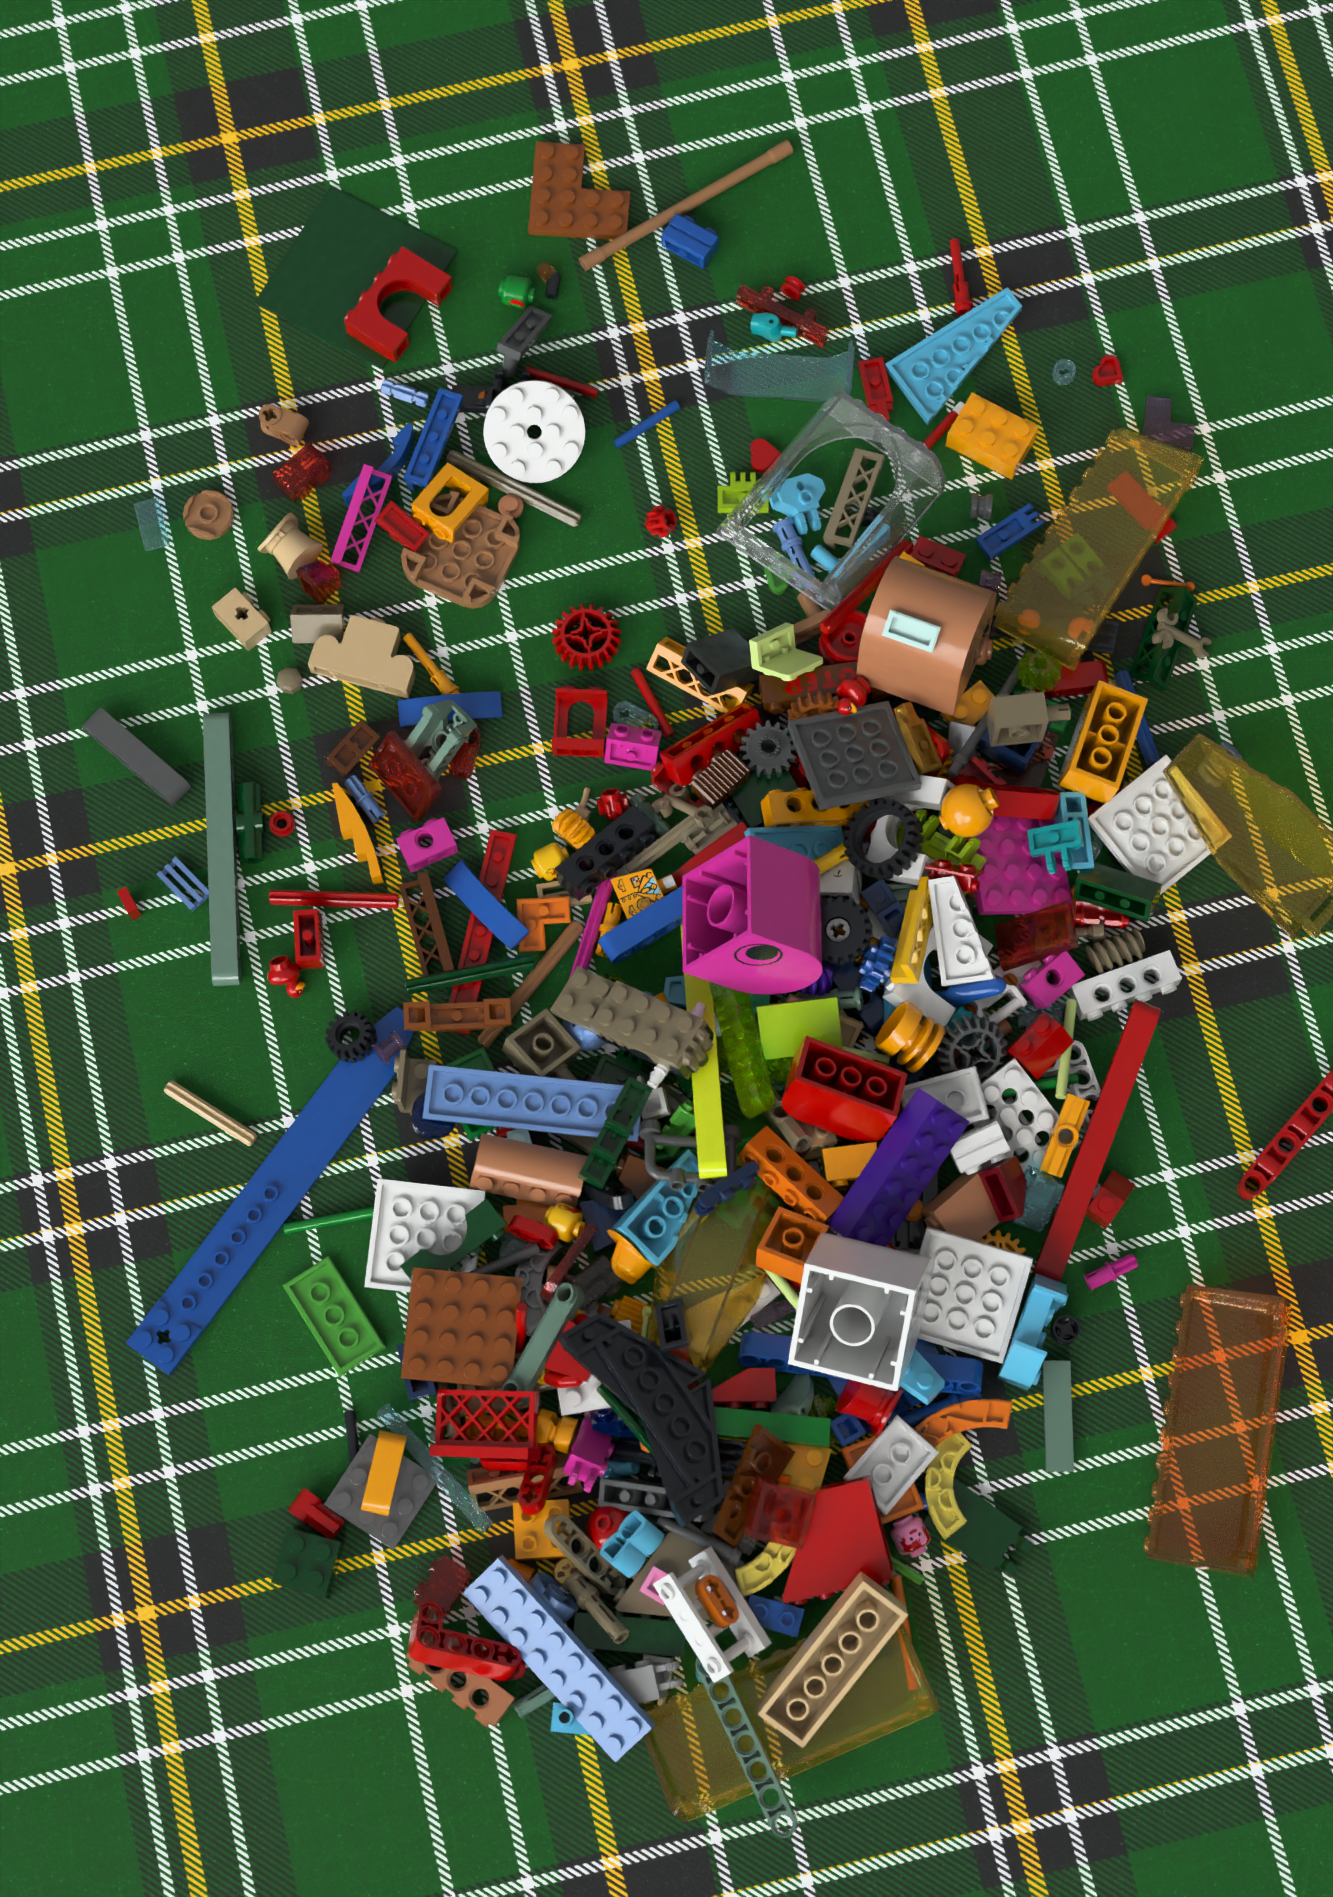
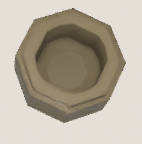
M286 667L278 673L276 682L283 693L294 694L301 689L303 679L297 669Z

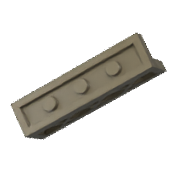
M855 448L823 536L826 548L836 550L838 544L853 548L883 466L884 455ZM867 459L877 461L875 468L864 472L868 462ZM865 480L868 485L867 490L856 494L860 481ZM857 502L860 507L859 512L848 517L852 504ZM847 524H849L852 530L849 539L841 537L843 528Z

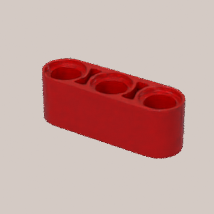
M1104 661L1048 666L1032 671L1034 690L1044 692L1046 699L1090 694L1099 680L1109 684L1106 663Z

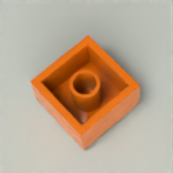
M779 1206L757 1247L756 1266L802 1284L805 1263L820 1235L823 1232L829 1233V1226Z

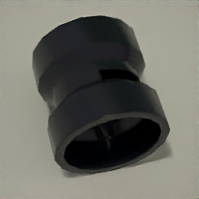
M1062 1315L1052 1324L1050 1336L1056 1344L1067 1346L1072 1344L1079 1336L1080 1324L1073 1316Z

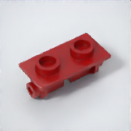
M935 859V862L925 866V869L932 870L927 875L930 880L956 876L962 891L969 893L979 891L980 881H977V877L985 873L984 870L976 869V866L973 864L964 863L959 866L951 864V861L948 859Z
M1076 900L1073 925L1090 926L1091 924H1100V921H1103L1104 928L1126 929L1129 925V916Z

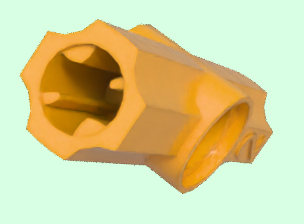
M1067 1093L1056 1125L1051 1130V1138L1039 1170L1062 1178L1072 1149L1078 1142V1133L1090 1101ZM1068 1128L1071 1132L1070 1139L1067 1142H1060L1058 1139L1059 1132L1062 1129Z

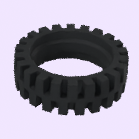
M878 798V802L875 800L868 801L869 806L863 804L859 807L861 813L855 811L852 814L855 818L854 822L848 820L846 824L850 830H844L843 836L847 838V840H843V846L846 848L844 852L852 865L872 878L875 877L883 880L884 877L887 879L893 878V874L900 876L903 874L902 868L905 870L911 868L910 860L916 862L918 859L914 855L915 852L921 853L922 847L919 843L923 842L924 837L920 834L923 832V828L919 824L920 820L909 808L893 799ZM885 815H894L904 825V839L899 850L891 858L881 863L869 861L864 856L862 850L863 838L867 829L875 820Z

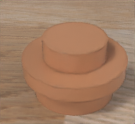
M514 494L503 496L498 503L500 514L504 516L506 512L514 519L519 517L524 509L523 501Z

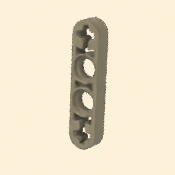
M552 1515L546 1519L544 1533L547 1538L601 1593L616 1596L622 1586L626 1587V1579L623 1573L600 1555V1550L567 1516ZM556 1523H560L559 1529H560L563 1533H556V1531H557V1526L555 1525ZM575 1538L581 1544V1549L577 1554L573 1553L571 1548L572 1541ZM592 1557H596L599 1563L598 1569L595 1572H592L589 1567ZM608 1578H614L612 1581L614 1588H610L611 1581Z

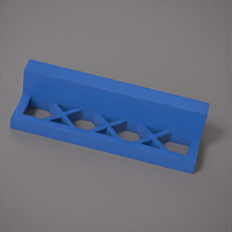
M439 388L403 477L408 490L416 491L417 486L426 488L432 481L463 404V395Z

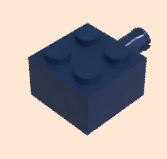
M1048 722L1043 741L1048 735L1052 722ZM987 727L980 739L977 751L1023 775L1043 741L991 747Z

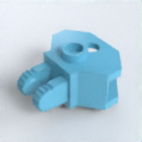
M806 473L786 479L783 484L777 485L769 498L772 509L787 515V518H792L797 533L800 535L807 534L808 530L804 515H806L813 531L820 530L821 520L819 519L817 508L820 507L819 500L826 490L823 480Z

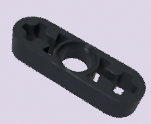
M608 1179L603 1189H600L583 1181L581 1191L584 1197L615 1210L627 1209L634 1205L633 1192L625 1186Z

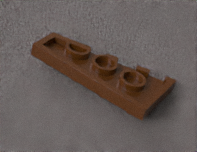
M758 1423L754 1425L712 1529L715 1534L734 1547L740 1541L795 1454V1451Z

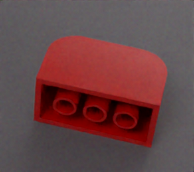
M805 1036L793 1056L781 1102L782 1107L788 1115L801 1122L856 1142H875L885 1136L898 1116L907 1073Z

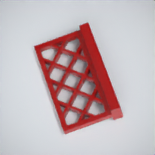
M437 1389L435 1445H430L429 1456L540 1460L541 1449L537 1448L539 1392ZM446 1395H452L459 1403L451 1413L445 1407ZM474 1396H477L483 1405L474 1414L467 1403ZM498 1397H502L508 1404L500 1414L491 1405ZM523 1397H530L529 1410L523 1415L516 1407V1404ZM462 1409L470 1417L463 1427L454 1418ZM488 1409L495 1419L485 1428L478 1418ZM512 1410L519 1418V1421L510 1429L503 1418ZM451 1423L458 1432L450 1440H444V1428ZM473 1423L482 1432L474 1441L466 1433ZM498 1423L506 1432L500 1441H496L490 1434ZM523 1424L528 1429V1442H521L514 1434Z

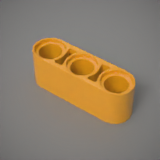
M382 1430L379 1431L361 1510L388 1516L407 1436Z

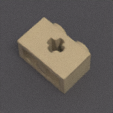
M234 588L214 604L212 609L221 623L250 651L272 632L269 626L271 620L263 610L257 611L252 606L254 602L246 592L241 594Z

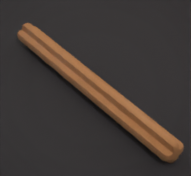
M573 920L538 962L535 969L529 973L510 997L511 1020L582 934L584 927L579 922ZM506 1026L484 1029L477 1038L478 1042L482 1046L489 1048Z

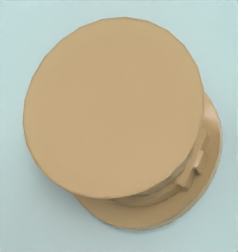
M288 513L258 547L261 553H270L275 556L289 579H295L304 573L317 559L323 549L321 543L311 539L299 530L298 520L293 513Z

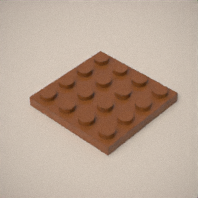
M412 1267L401 1378L502 1387L513 1372L517 1337L516 1305L520 1303L523 1278Z

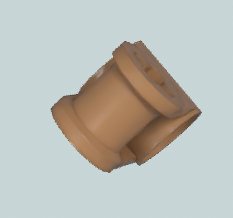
M273 404L264 405L259 410L260 425L265 434L281 439L293 446L300 444L309 425V420L306 417Z

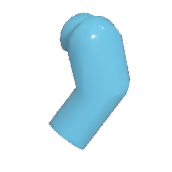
M605 1459L609 1464L601 1478L637 1474L640 1467L637 1463Z

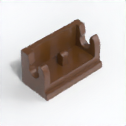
M360 720L327 756L325 763L330 767H335L341 776L347 775L378 741L380 736Z

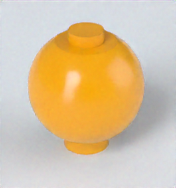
M961 784L952 788L943 798L941 803L942 815L939 816V820L945 830L950 829L955 835L961 837L977 836L984 832L991 824L994 809L1000 806L999 801L991 787L982 790L977 785Z

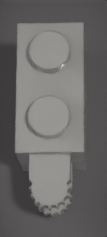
M651 1659L634 1662L635 1668L626 1669L625 1664L608 1668L609 1673L637 1704L667 1697V1689L684 1685L683 1679L679 1678L665 1682L663 1671H673L680 1668L679 1661L666 1664L661 1662L652 1664Z

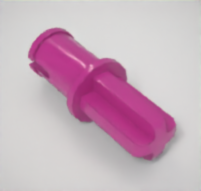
M1129 1254L1110 1264L1105 1262V1266L1085 1274L1084 1279L1090 1290L1093 1291L1113 1280L1116 1282V1277L1137 1268L1138 1263L1134 1255Z

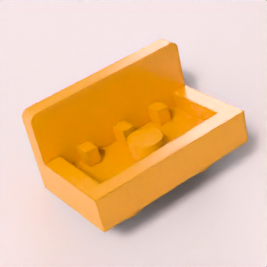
M980 680L963 693L954 716L943 712L940 715L949 725L951 720L977 726L989 708L991 698L995 696Z

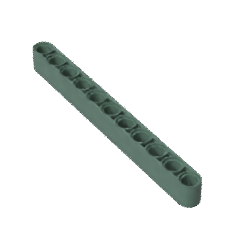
M230 712L204 714L203 738L212 983L214 987L241 985L232 719Z

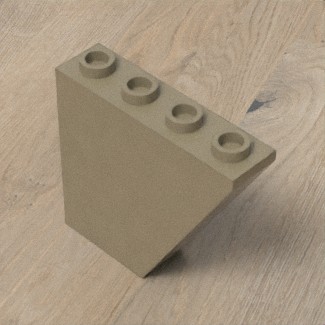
M688 1523L687 1525H685L686 1527L707 1536L693 1524ZM663 1529L662 1531L666 1535L661 1544L653 1553L648 1555L650 1558L645 1565H642L639 1571L630 1577L633 1581L626 1589L622 1586L613 1600L617 1603L614 1609L620 1612L673 1617L665 1603L664 1605L640 1592L639 1589L653 1566L666 1574L673 1572L676 1578H679L692 1569L688 1560L706 1548L669 1530ZM719 1558L738 1588L734 1568L740 1567L745 1563L739 1559L736 1566L733 1564L729 1566L727 1561ZM699 1578L683 1588L692 1603L698 1600L695 1593V1585L700 1580ZM705 1609L699 1612L702 1620L712 1621Z

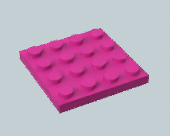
M993 816L989 827L981 834L973 836L981 841L976 853L987 860L980 869L984 870L985 873L977 878V881H980L979 891H974L979 915L1069 913L1074 910L1067 873L1062 865L1061 852L1054 853L1057 872L1053 874L1048 872L1045 855L1034 858L1030 855L1027 830L1053 825L1055 820Z

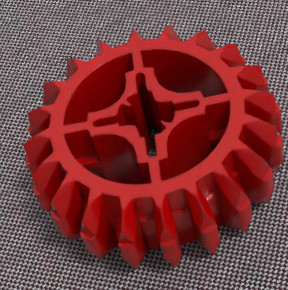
M581 603L579 606L580 610L576 611L571 606V614L563 612L561 614L563 620H556L557 628L552 630V634L555 636L552 639V644L557 646L555 648L556 655H561L563 663L569 661L571 669L576 664H579V671L582 672L584 666H589V670L592 672L595 664L602 669L604 667L603 660L610 663L612 661L611 655H617L618 649L616 647L621 645V639L618 638L621 636V630L617 628L618 621L612 620L611 612L604 614V607L601 606L596 611L593 603L589 605V609H585L584 604ZM589 622H594L601 627H593ZM581 623L577 630L567 634L574 625ZM584 629L587 630V635L590 636L589 646H587L586 640H584ZM606 640L599 650L593 652V648L597 644H601L602 641ZM572 645L573 648L579 647L583 649L585 653L577 652L573 650L570 646Z

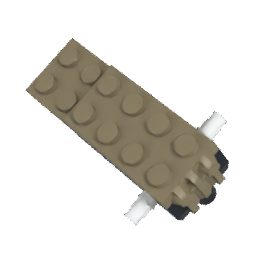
M577 966L550 1009L553 1015L596 1034L599 1039L655 1064L656 1067H654V1071L649 1081H647L648 1085L655 1089L658 1088L659 1083L667 1076L668 1072L689 1080L692 1073L697 1072L700 1067L707 1064L708 1055L706 1051L711 1050L713 1047L714 1033L706 1021L701 1018L707 1008L703 1003L697 1001L689 1013L620 981L614 983Z

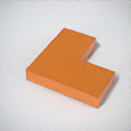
M569 896L517 899L518 919L531 931L519 943V952L546 951L545 924L571 923Z

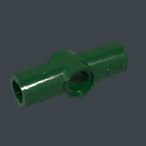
M253 782L238 785V812H236L239 857L241 863L256 864L263 861V834H265L261 785Z

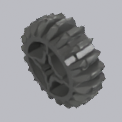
M973 1014L971 1019L967 1015H962V1022L960 1023L953 1019L954 1026L952 1028L944 1026L947 1033L941 1040L943 1043H940L936 1049L940 1053L935 1056L937 1061L941 1062L939 1068L942 1071H946L945 1074L973 1067L976 1063L980 1062L976 1067L981 1082V1078L987 1079L991 1072L994 1073L998 1070L996 1068L997 1065H1005L1001 1057L1008 1055L1007 1050L1003 1048L1008 1044L1006 1039L1002 1038L1004 1032L998 1029L996 1022H990L986 1016H982L980 1019L977 1014ZM986 1034L990 1041L988 1052L983 1048ZM954 1048L960 1052L958 1065H955L953 1060Z

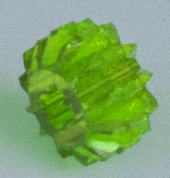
M1036 648L1033 654L1027 651L1024 658H1021L1018 663L1017 676L1018 679L1022 680L1023 687L1030 686V689L1033 691L1039 689L1041 692H1044L1046 688L1053 690L1055 683L1060 681L1061 662L1057 661L1056 654L1049 656L1048 650L1040 653Z

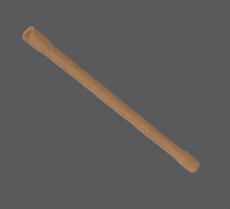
M787 140L781 142L751 162L605 245L597 247L579 257L581 266L585 271L605 261L607 257L671 222L675 214L680 216L765 167L793 153L791 144Z

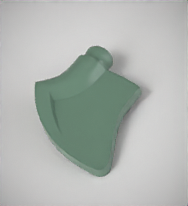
M796 1374L788 1387L776 1398V1402L769 1404L771 1412L808 1416L814 1396V1385L811 1375Z

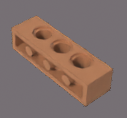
M409 1652L405 1656L410 1660L407 1666L419 1675L423 1671L432 1677L429 1682L442 1693L445 1689L455 1695L452 1701L464 1710L467 1706L476 1712L474 1718L485 1727H488L489 1724L496 1727L516 1700V1698L490 1678L464 1673L467 1678L466 1684L462 1688H455L452 1685V1676L460 1671L446 1668L433 1671L429 1664L420 1663L411 1658ZM480 1689H485L489 1695L488 1702L483 1706H478L474 1702V1694Z

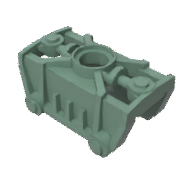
M453 700L426 705L422 711L423 716L407 740L400 742L397 750L405 759L414 761L422 770V777L429 783L434 784L439 781V777L449 768L448 764L462 744L470 738L469 734L477 727V724ZM453 709L455 711L453 715L454 723L448 724L447 716ZM444 734L447 737L443 745H441L440 738ZM427 746H432L429 752L431 756L423 760L419 759L423 750Z

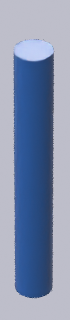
M674 400L614 439V445L617 449L621 448L679 410V404Z

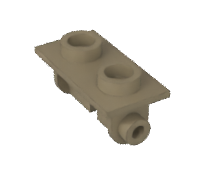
M720 804L713 810L714 819L710 817L703 818L706 824L705 827H699L695 823L680 835L685 841L684 843L690 851L692 850L695 855L737 825V822L723 804Z

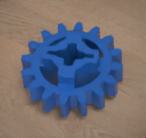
M883 935L876 942V945L872 944L867 949L859 967V972L862 973L859 983L861 988L872 992L875 991L876 986L880 982L883 983L886 978L888 979L895 958L893 953L897 943L895 939Z

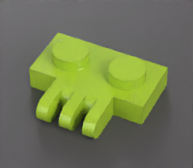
M730 472V486H718V513H768V486H756V472H750V481H746L745 472H740V481H736L735 472Z

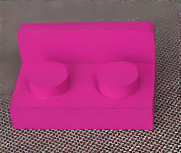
M612 723L607 736L604 763L651 771L657 764L662 732L650 728Z

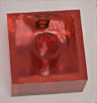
M756 1475L742 1530L751 1538L803 1550L817 1494L807 1487Z

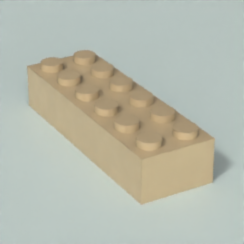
M860 1571L756 1703L758 1715L800 1747L804 1748L908 1616L906 1605Z

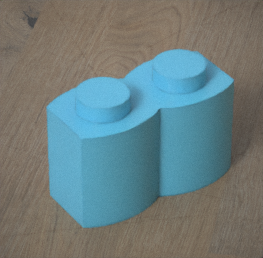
M635 1510L623 1520L618 1532L613 1534L604 1543L600 1555L626 1577L630 1578L642 1567L646 1556L658 1548L665 1534Z

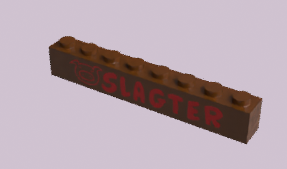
M858 661L815 667V670L805 672L792 681H783L781 678L773 675H759V690L763 714H782L792 709L791 703H799L798 697L807 698V693L815 696L818 691H821L824 696L828 692L831 693L832 697L837 696L836 689L840 682L844 679H854L856 677ZM870 686L871 692L867 694V699L883 700L888 696L895 695Z

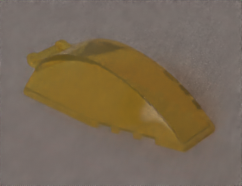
M1198 733L1163 770L1179 804L1219 866L1292 940L1297 938L1301 927L1308 935L1316 939L1321 934L1320 930L1333 916L1332 901L1313 922L1309 919L1330 894L1333 896V833L1290 789L1276 784L1269 779L1268 775L1260 774L1249 767L1248 763L1244 760L1236 759L1228 754L1226 749Z
M736 1153V1164L743 1167L745 1164L738 1157L739 1154ZM758 1179L748 1190L742 1188L737 1191L736 1195L727 1203L721 1201L716 1204L713 1213L704 1217L698 1216L694 1211L699 1195L704 1193L698 1191L688 1210L686 1222L681 1227L676 1246L659 1266H656L647 1339L660 1346L655 1305L681 1298L693 1340L689 1346L670 1350L669 1352L706 1373L720 1352L729 1343L733 1334L744 1322L748 1313L757 1304L768 1277L764 1269L756 1266L757 1247L778 1207H782L781 1196ZM703 1378L688 1386V1388H695Z

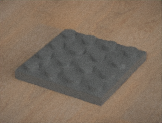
M889 701L856 707L857 713L847 716L835 711L788 721L790 735L819 810L921 789V780Z

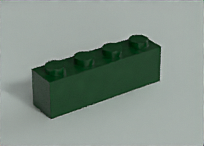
M582 1609V1613L575 1612L573 1633L587 1649L684 1658L686 1637L675 1619L671 1616H665V1621L654 1620V1615L640 1613L637 1614V1618L626 1617V1612L610 1610L630 1632L624 1642L616 1644L587 1610Z

